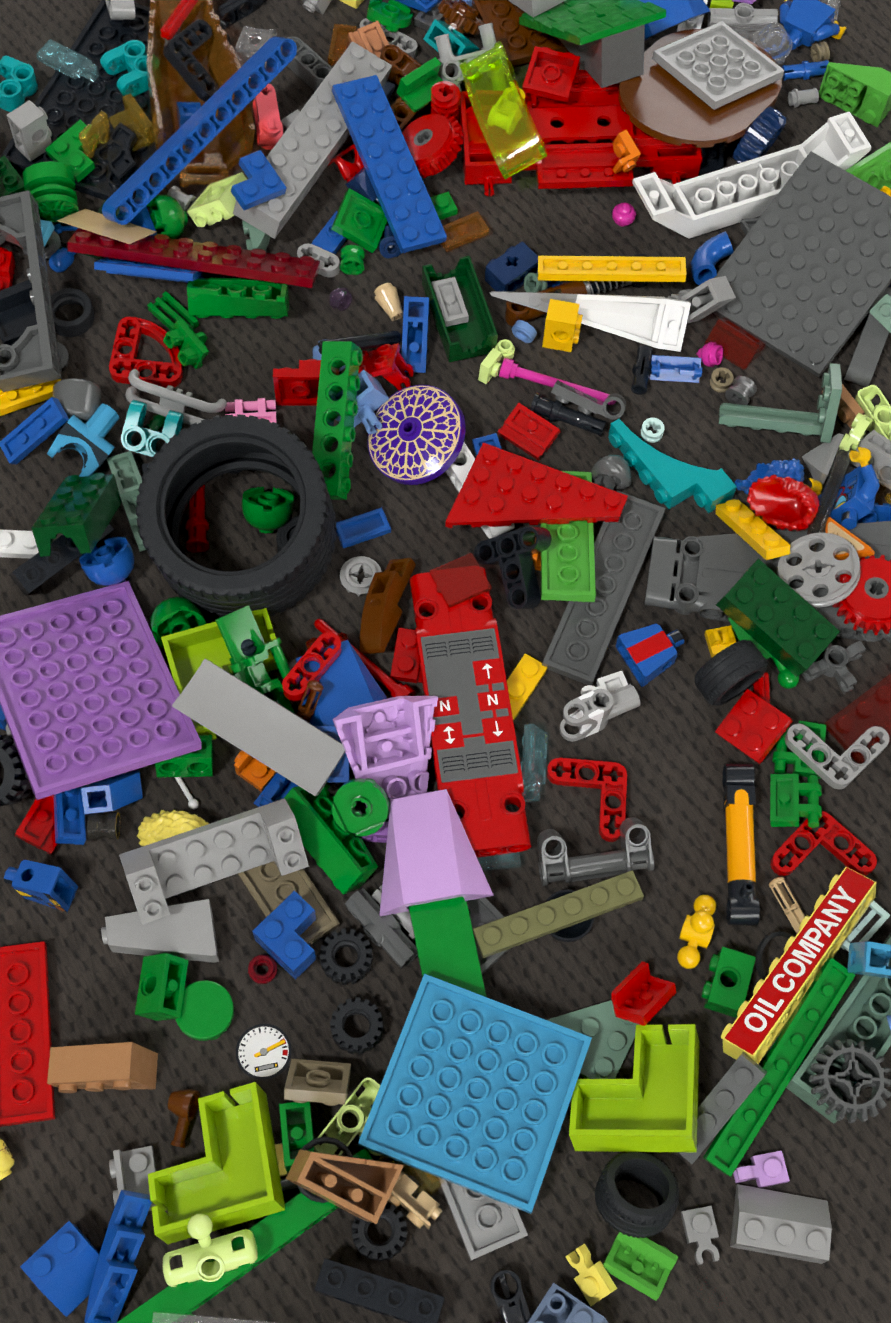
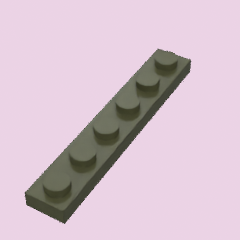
M632 870L474 928L473 934L482 958H486L640 901L644 895Z

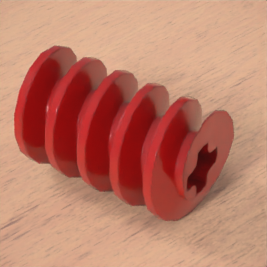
M449 81L435 83L431 88V113L438 114L442 112L443 115L449 113L451 117L454 116L459 122L461 99L459 87Z

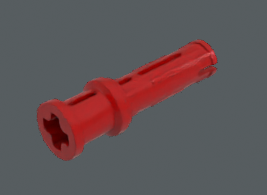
M205 485L189 501V519L185 524V528L188 531V540L185 543V547L190 552H205L209 549V542L206 540V531L209 529V523L205 519Z

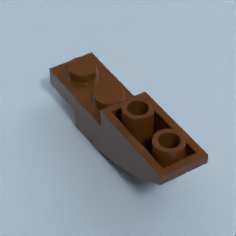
M412 558L390 560L384 572H375L366 596L361 620L360 651L362 654L384 653L403 612L397 604L416 566Z

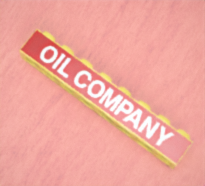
M845 867L840 875L836 874L829 885V891L825 896L820 895L817 899L811 916L806 915L796 937L791 936L784 947L785 952L781 958L776 957L771 963L768 976L765 980L760 979L757 982L750 1001L742 1003L737 1013V1019L733 1024L729 1023L724 1028L721 1035L724 1053L737 1060L744 1052L757 1064L760 1063L789 1021L827 958L835 956L875 899V881L848 867Z

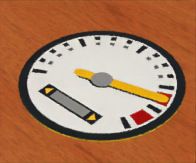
M258 1024L250 1027L241 1035L236 1046V1060L241 1070L246 1075L259 1080L271 1079L282 1073L289 1064L292 1053L288 1036L283 1030L271 1024Z

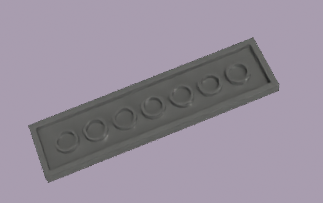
M618 490L617 492L628 496L619 521H604L594 543L595 602L569 601L542 662V665L548 667V670L586 685H592L666 509Z

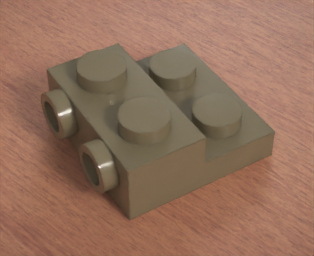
M291 1059L284 1088V1100H292L296 1103L319 1102L328 1106L345 1105L350 1085L351 1064Z

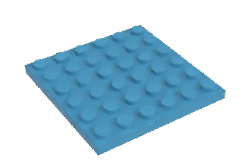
M424 974L359 1139L358 1146L531 1214L592 1037Z

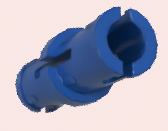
M802 61L801 64L782 65V69L785 70L784 72H789L784 73L783 81L795 78L806 80L811 76L824 75L825 67H827L829 61L811 63Z

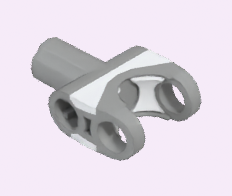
M628 684L612 692L605 689H596L571 700L565 705L563 710L564 719L559 729L561 736L567 741L573 742L603 730L609 719L639 707V695L634 686ZM570 708H579L574 713L568 715V710ZM566 724L578 726L579 732L574 735L568 734L564 726Z

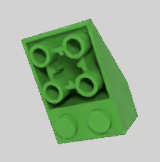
M829 62L819 90V97L825 102L843 109L845 112L850 111L852 115L862 119L864 122L878 127L891 110V72L879 67Z

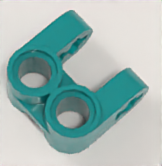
M128 41L104 53L100 59L102 67L109 75L120 73L126 69L129 72L121 76L117 81V88L125 98H132L147 90L154 89L159 84L160 78L157 62L147 54L146 47L141 41Z
M9 56L1 58L0 75L6 78V80L0 83V108L12 112L25 103L27 96L36 93L38 84L31 65Z
M132 400L121 434L122 445L129 451L153 457L158 452L156 450L158 440L163 439L168 443L171 437L180 434L179 431H181L184 418L183 413L170 410L166 416L162 433L142 427L147 404ZM139 432L142 437L141 443L134 446L131 437L134 433Z

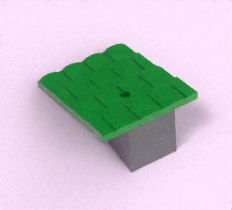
M566 0L534 18L526 12L519 17V24L557 37L570 53L580 56L582 67L601 88L643 75L645 24L665 18L666 9L651 2L644 3L639 0Z

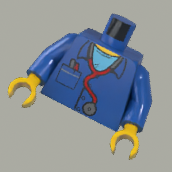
M858 447V451L851 450L849 453L850 460L860 463V466L826 487L824 493H821L822 483L809 478L812 482L811 490L818 496V508L825 517H831L848 530L854 529L859 519L871 513L880 487L879 479L875 474L873 466L868 463L871 458V452L863 447Z

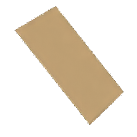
M83 209L57 220L127 244H132L157 232L132 223L126 225L117 224L107 220L103 214L88 209Z

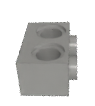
M873 430L861 439L858 447L870 450L871 458L868 461L869 465L872 464L879 483L891 490V441ZM850 461L854 466H860V463Z

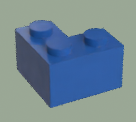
M294 890L252 931L254 939L295 980L316 960L315 950L300 937L316 920L315 910Z

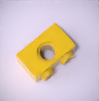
M550 299L542 347L566 352L572 351L573 343L578 344L583 317V315L578 314L580 304Z

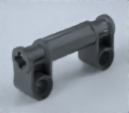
M636 817L627 818L620 825L622 850L575 857L567 856L566 843L556 830H543L537 838L538 867L542 886L558 881L571 883L616 876L632 870L648 869V871H653L654 856L649 829L640 819ZM641 828V832L637 837L629 838V833L632 829ZM558 840V844L554 849H545L548 841Z

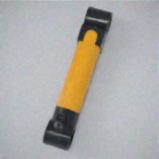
M724 763L722 772L724 790L723 812H726L728 877L726 920L728 925L757 926L759 923L760 906L759 899L756 897L753 809L756 805L753 764Z

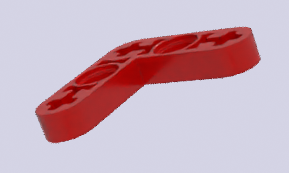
M555 758L551 760L546 772L547 778L551 783L562 786L600 789L599 834L608 842L619 840L621 838L620 825L625 820L627 771L625 767L620 763L571 758ZM557 766H561L562 771H565L562 777H558L554 771ZM572 767H576L574 779L570 778L571 773H568L571 772ZM582 768H589L594 772V777L591 780H584L580 777L579 771ZM599 769H603L602 775H610L611 771H616L617 776L621 777H618L617 781L614 782L610 776H602V781H598ZM609 796H615L620 800L621 805L615 809L609 808L605 803V799ZM610 816H615L614 827L619 828L615 830L614 834H610L609 829L604 828L608 827Z
M822 811V817L819 821L823 820L825 822L824 828H819L813 835L810 832L813 828L808 826V819H806L775 852L770 863L772 870L776 874L788 876L794 872L819 844L823 845L845 866L863 876L870 874L877 865V859L875 854L830 814ZM804 837L807 839L809 848L807 850L797 848L794 842L795 838ZM843 837L846 839L848 848L846 850L838 849L834 845V838ZM855 847L857 849L856 852L849 858L847 855ZM791 851L794 856L788 862L789 867L785 865L782 868L779 865V858L784 859ZM867 858V866L860 867L858 865L859 859Z

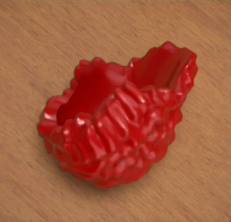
M775 474L770 477L766 476L763 479L758 478L756 482H752L746 499L750 503L751 510H755V516H762V520L766 524L774 525L781 530L786 528L789 531L796 530L797 532L806 530L808 525H811L819 507L818 496L810 487L789 476L782 478L777 477Z

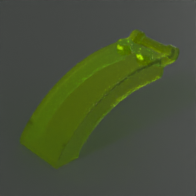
M502 42L495 43L492 49L468 63L465 61L459 64L473 111L504 179L547 157L544 143L527 109L513 66L508 59Z

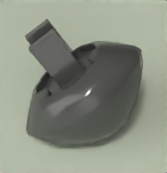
M608 455L600 458L590 471L594 483L605 488L622 490L631 485L630 467L627 461L620 455Z

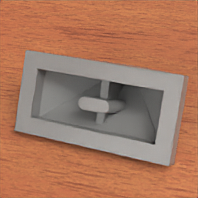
M838 433L831 438V443L824 442L802 456L813 479L820 481L822 486L830 471L844 436L843 434Z

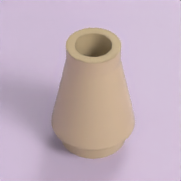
M385 283L377 287L374 291L377 303L387 313L391 321L401 319L403 317V310L397 288L391 283Z

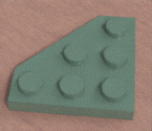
M612 1000L547 1020L592 1037L579 1074L586 1079H615L635 1038L636 1025H640L615 1017Z

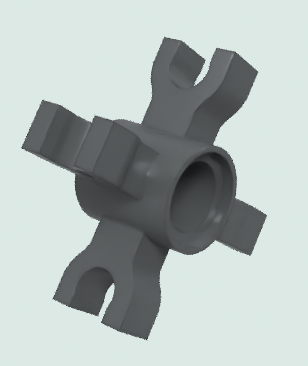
M861 640L847 648L830 643L820 654L822 656L821 660L813 662L802 673V676L807 683L822 674L827 677H835L843 694L854 689L853 685L857 684V680L848 671L846 664L861 658V653L866 648ZM829 659H834L839 664H833L829 661Z

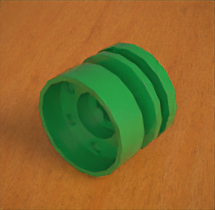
M49 161L33 164L24 170L25 191L29 190L38 202L40 220L58 222L57 220L79 211L77 194L74 191L73 168L62 162Z

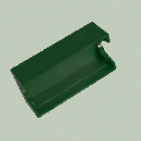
M470 256L461 257L456 268L450 270L447 274L436 273L432 264L422 266V285L426 297H429L430 309L449 363L489 354L497 346L498 334ZM455 277L469 315V320L466 323L446 327L431 282Z
M95 473L85 477L71 475L63 480L31 528L40 557L51 556L52 541L56 539L59 533L63 534L66 538L71 537L81 554L92 553L122 502L114 474L104 475L103 473Z
M759 558L716 604L717 607L796 677L813 664L840 632Z

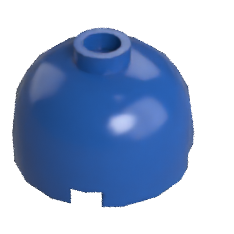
M124 537L104 540L106 545L100 548L95 546L92 553H84L79 558L83 572L97 585L110 586L125 582L134 568V553Z

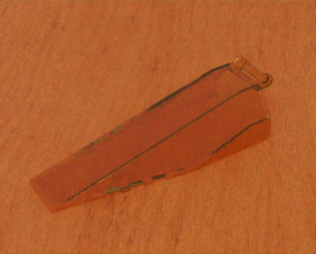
M150 0L146 68L153 132L157 150L179 129L177 102H200L201 106L205 103L195 94L163 55L165 40L160 36V29L181 0ZM198 0L182 23L180 33L198 19L204 20L210 25L212 36L192 54L214 79L220 89L241 68V64L232 45H229L225 29L222 30L219 16L215 15L212 1ZM200 31L196 32L198 36L202 34ZM184 37V40L186 41V43H187L188 45L192 46V43L190 42V40H189L188 38ZM187 66L189 72L195 75L194 70ZM250 104L179 172L180 187H188L189 184L209 185L229 177L228 171L239 163L240 158L252 152L255 126ZM188 173H219V175H188Z

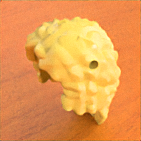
M161 810L159 814L153 813L151 817H144L143 822L138 827L139 833L137 837L141 840L139 844L146 846L208 825L209 822H205L203 818L198 817L196 814H189L185 811L173 810L166 812Z

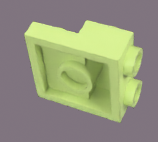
M242 172L209 184L191 205L187 213L197 227H204L206 224L211 226L223 218L228 220L234 216L233 211L236 199L231 193L233 185L247 180Z

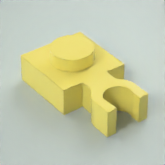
M583 1244L575 1249L576 1252L573 1251L565 1257L569 1264L577 1269L579 1275L574 1280L589 1305L592 1306L615 1291L617 1287L601 1261L593 1264L590 1251Z

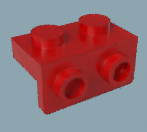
M642 961L611 993L615 1017L645 1026L677 993L675 983L650 976L649 964Z

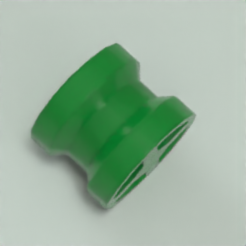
M357 245L343 247L341 249L342 260L340 262V270L347 275L362 273L364 271L363 248Z

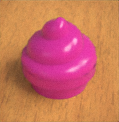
M620 203L612 211V218L619 226L630 225L636 217V211L629 203Z
M709 342L700 348L696 355L701 358L705 366L714 367L715 365H720L722 361L723 348L721 345H717L716 342Z

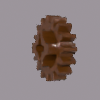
M463 0L441 1L437 9L439 13L443 14L444 21L462 34L468 31L473 35L480 34L478 27L484 25V21L479 18L476 9L469 6Z

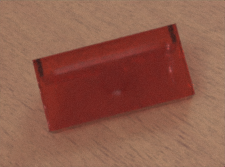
M726 318L718 319L704 343L716 342L717 345H721L723 357L742 370L748 367L754 355L761 352L765 346L764 342Z

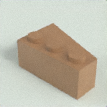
M133 1042L50 1047L47 1084L58 1087V1092L76 1093L77 1089H85L91 1092H101L104 1089H156L158 1053Z
M299 1150L286 1179L364 1221L377 1224L404 1165Z

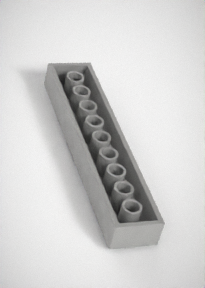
M352 41L266 157L287 187L285 194L245 211L236 200L233 214L275 239L350 135L332 93V86L377 75L383 88L388 80L392 65Z

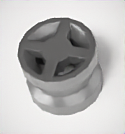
M737 376L732 383L733 386L727 389L725 396L732 404L747 405L750 400L749 397L756 393L757 387L751 379L745 376Z

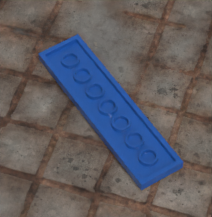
M377 75L333 85L332 93L401 254L446 242L447 235Z

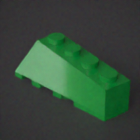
M198 278L194 281H188L189 315H195L198 318H207L209 316H220L222 318L269 316L274 319L288 316V284L248 278Z
M327 782L318 796L312 795L299 786L293 787L284 798L296 818L303 847L307 849L315 859L316 864L324 870L332 880L333 885L343 895L359 889L378 866L363 840L355 837L348 830L347 832L342 830L335 822L332 815L334 796L332 797L327 790L330 784Z

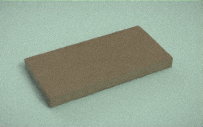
M272 861L238 873V876L265 917L271 914L294 890L315 910L316 920L300 935L308 945H311L340 926L339 921L304 869L281 876L275 862Z

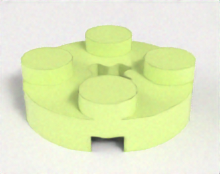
M857 414L849 434H845L839 445L840 449L836 457L846 464L850 463V451H856L861 439L866 434L865 431H869L874 420L873 418L865 414Z

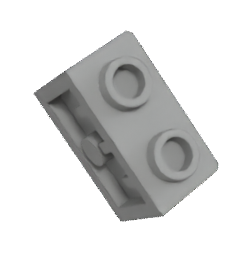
M153 1146L123 1152L120 1149L114 1150V1159L109 1160L110 1174L112 1178H116L118 1190L113 1191L114 1206L121 1190L150 1195L148 1174L156 1172ZM153 1202L150 1206L149 1211H152L151 1207L156 1206Z

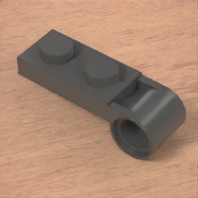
M557 380L551 393L555 394V399L565 404H568L570 401L578 405L577 409L588 415H591L593 412L615 420L620 418L626 409L625 398L617 393L608 395L603 402ZM612 400L618 401L621 405V410L619 412H611L607 406L608 402Z

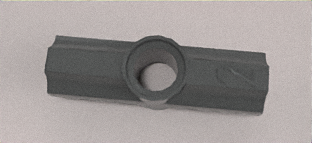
M364 888L350 896L345 903V907L360 922L369 939L377 947H382L400 969L407 967L418 956L416 946L401 931V926L392 914L380 916V906Z

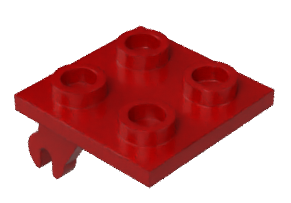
M399 343L394 345L384 344L376 350L362 351L363 361L359 366V373L365 370L373 377L381 375L400 391L403 389L401 383H404L406 388L411 385L410 379L406 377L405 370L412 377L414 368L407 364L399 353Z

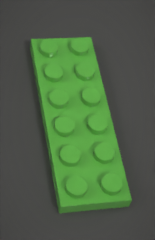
M562 471L592 482L591 472ZM587 520L570 521L569 524L540 523V527L546 528L552 536L549 548L541 552V600L595 602L593 523H587Z

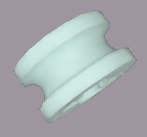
M657 418L646 419L642 424V438L649 443H655L662 439L664 432L663 422ZM649 427H653V429L657 430V432L653 434L652 431L648 429Z

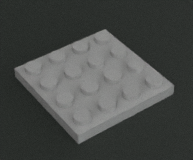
M723 21L655 50L652 57L662 68L714 110L782 79L785 71Z

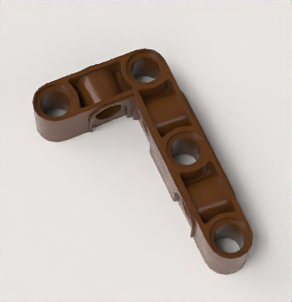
M386 45L381 51L380 58L392 65L388 79L398 85L401 78L422 66L395 45ZM399 97L390 107L401 132L411 122L418 119L428 105L417 112H413L402 98Z

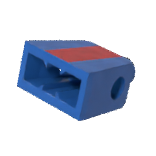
M653 624L619 635L615 647L640 686L643 687L675 663L678 655L675 648L684 644V638L679 630L665 634L659 624Z

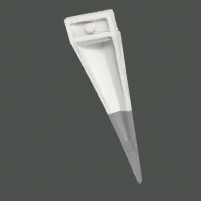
M489 292L493 297L546 313L550 299L580 304L578 314L583 315L581 324L654 348L681 352L691 306L689 301L658 296Z

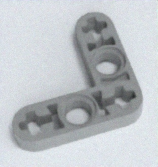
M803 724L792 725L785 735L787 747L834 789H844L884 751L890 739L885 729L874 726L869 728L839 756ZM795 735H803L802 740L797 742L793 740ZM878 736L880 738L879 743H875L869 750L866 746L872 738ZM811 742L813 745L806 752L804 749ZM815 750L823 752L826 756V761L822 763L816 762L812 758V752ZM860 752L865 758L864 763L857 764L853 762L850 757L851 753ZM832 761L834 764L826 771L825 768ZM842 771L845 775L837 780L834 777L835 774Z

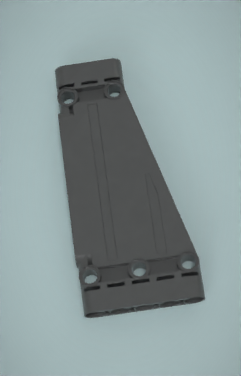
M891 521L857 523L854 529L848 530L875 551V558H880L881 555H884L885 560H891ZM826 526L809 527L799 532L787 529L774 531L791 544L805 535L825 533ZM737 533L699 537L689 536L684 540L654 536L644 605L675 609L676 612L682 615L698 612L705 619L729 622L727 619L729 616L716 606L718 601L737 583L744 572L758 558L778 575L780 557L765 560ZM815 543L811 545L810 550L819 552L825 546L822 543ZM686 551H693V552H695L696 554H695V555H691V554H688ZM792 557L787 563L791 566H796L802 562V559ZM816 567V573H821L822 567ZM795 579L789 583V586L794 589L800 588L804 582L800 579ZM818 588L814 591L813 595L824 597L827 595L828 590ZM671 594H674L673 601L670 600ZM680 597H688L691 600L684 601ZM832 605L813 607L840 631L836 637L875 642L885 638L891 643V629L888 634H885L882 629L878 635H874L873 630H868L864 634L863 628L858 627L856 630H853V623L844 624L846 617L844 615H836L839 607L834 608Z

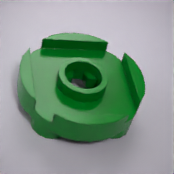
M370 0L367 9V19L371 22L378 21L380 24L385 25L388 31L398 32L399 28L410 26L413 13L410 14V8L396 0H389L388 3L382 2V0Z
M352 779L344 783L334 796L332 815L342 830L346 832L348 830L351 833H355L356 836H368L377 832L387 819L390 806L389 800L382 787L373 779ZM356 801L366 803L365 814H362L360 810H354V807L357 805Z

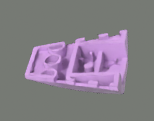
M437 696L392 697L349 707L333 719L355 778L373 779L387 794L389 805L391 799L427 793L429 779L427 766L428 759H431L432 753L430 740L431 732H434L435 727L433 714L434 706L437 707Z
M447 789L391 799L380 916L408 912V906L463 897L465 901L494 896Z

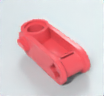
M268 84L255 97L252 108L257 144L266 150H272L283 135V125L280 121L275 89L271 84Z

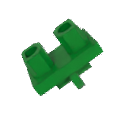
M182 319L176 321L173 329L168 331L163 339L168 348L172 349L178 346L180 350L178 360L183 366L192 365L196 370L202 367V361L209 353L205 345L208 338L204 332L196 334Z

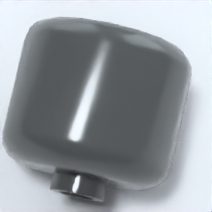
M64 379L54 384L53 398L59 400L69 419L75 415L86 423L101 404V388L89 380Z

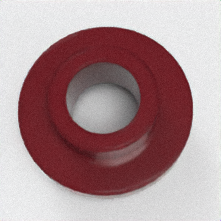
M258 955L250 961L248 973L255 983L267 984L275 978L277 965L272 957ZM265 965L268 967V972L263 975L257 972L258 968Z

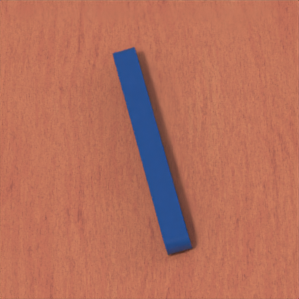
M275 36L270 38L105 201L102 207L103 216L117 224H128L294 59L297 53L296 43L291 39ZM202 125V131L199 133L200 126ZM186 142V146L183 150V143ZM169 158V164L166 166V161ZM151 174H153V179L150 183L149 179ZM136 191V197L133 199V193ZM119 207L120 211L119 214L116 216V210Z

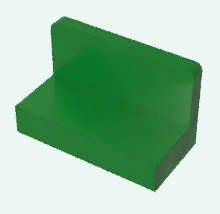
M436 57L400 79L396 93L413 112H417L431 103V88L435 83L443 81L438 75L442 63Z

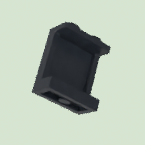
M29 280L0 290V339L3 344L12 346L27 327L37 325L35 305H33L30 298L32 285Z

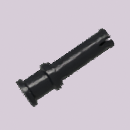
M538 392L535 394L530 407L531 411L549 418L551 422L559 420L597 434L600 437L606 425L605 420L603 421L562 406V402L559 400L553 401L544 398Z

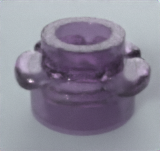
M339 287L330 294L329 303L334 310L337 308L340 311H344L352 302V296L345 287Z

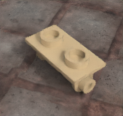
M401 1172L388 1202L396 1207L402 1205L409 1212L406 1217L419 1229L423 1225L429 1229L431 1223L428 1222V1219L431 1217L433 1220H436L442 1213V1210L439 1208L440 1204L424 1190L415 1199L412 1194L419 1186L404 1172Z

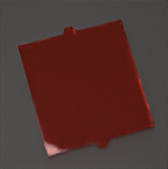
M472 553L430 570V574L437 585V592L442 594L449 608L491 590V585L484 575V568L479 566Z

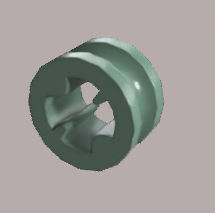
M528 273L524 279V289L526 292L533 293L547 289V281H538V273Z

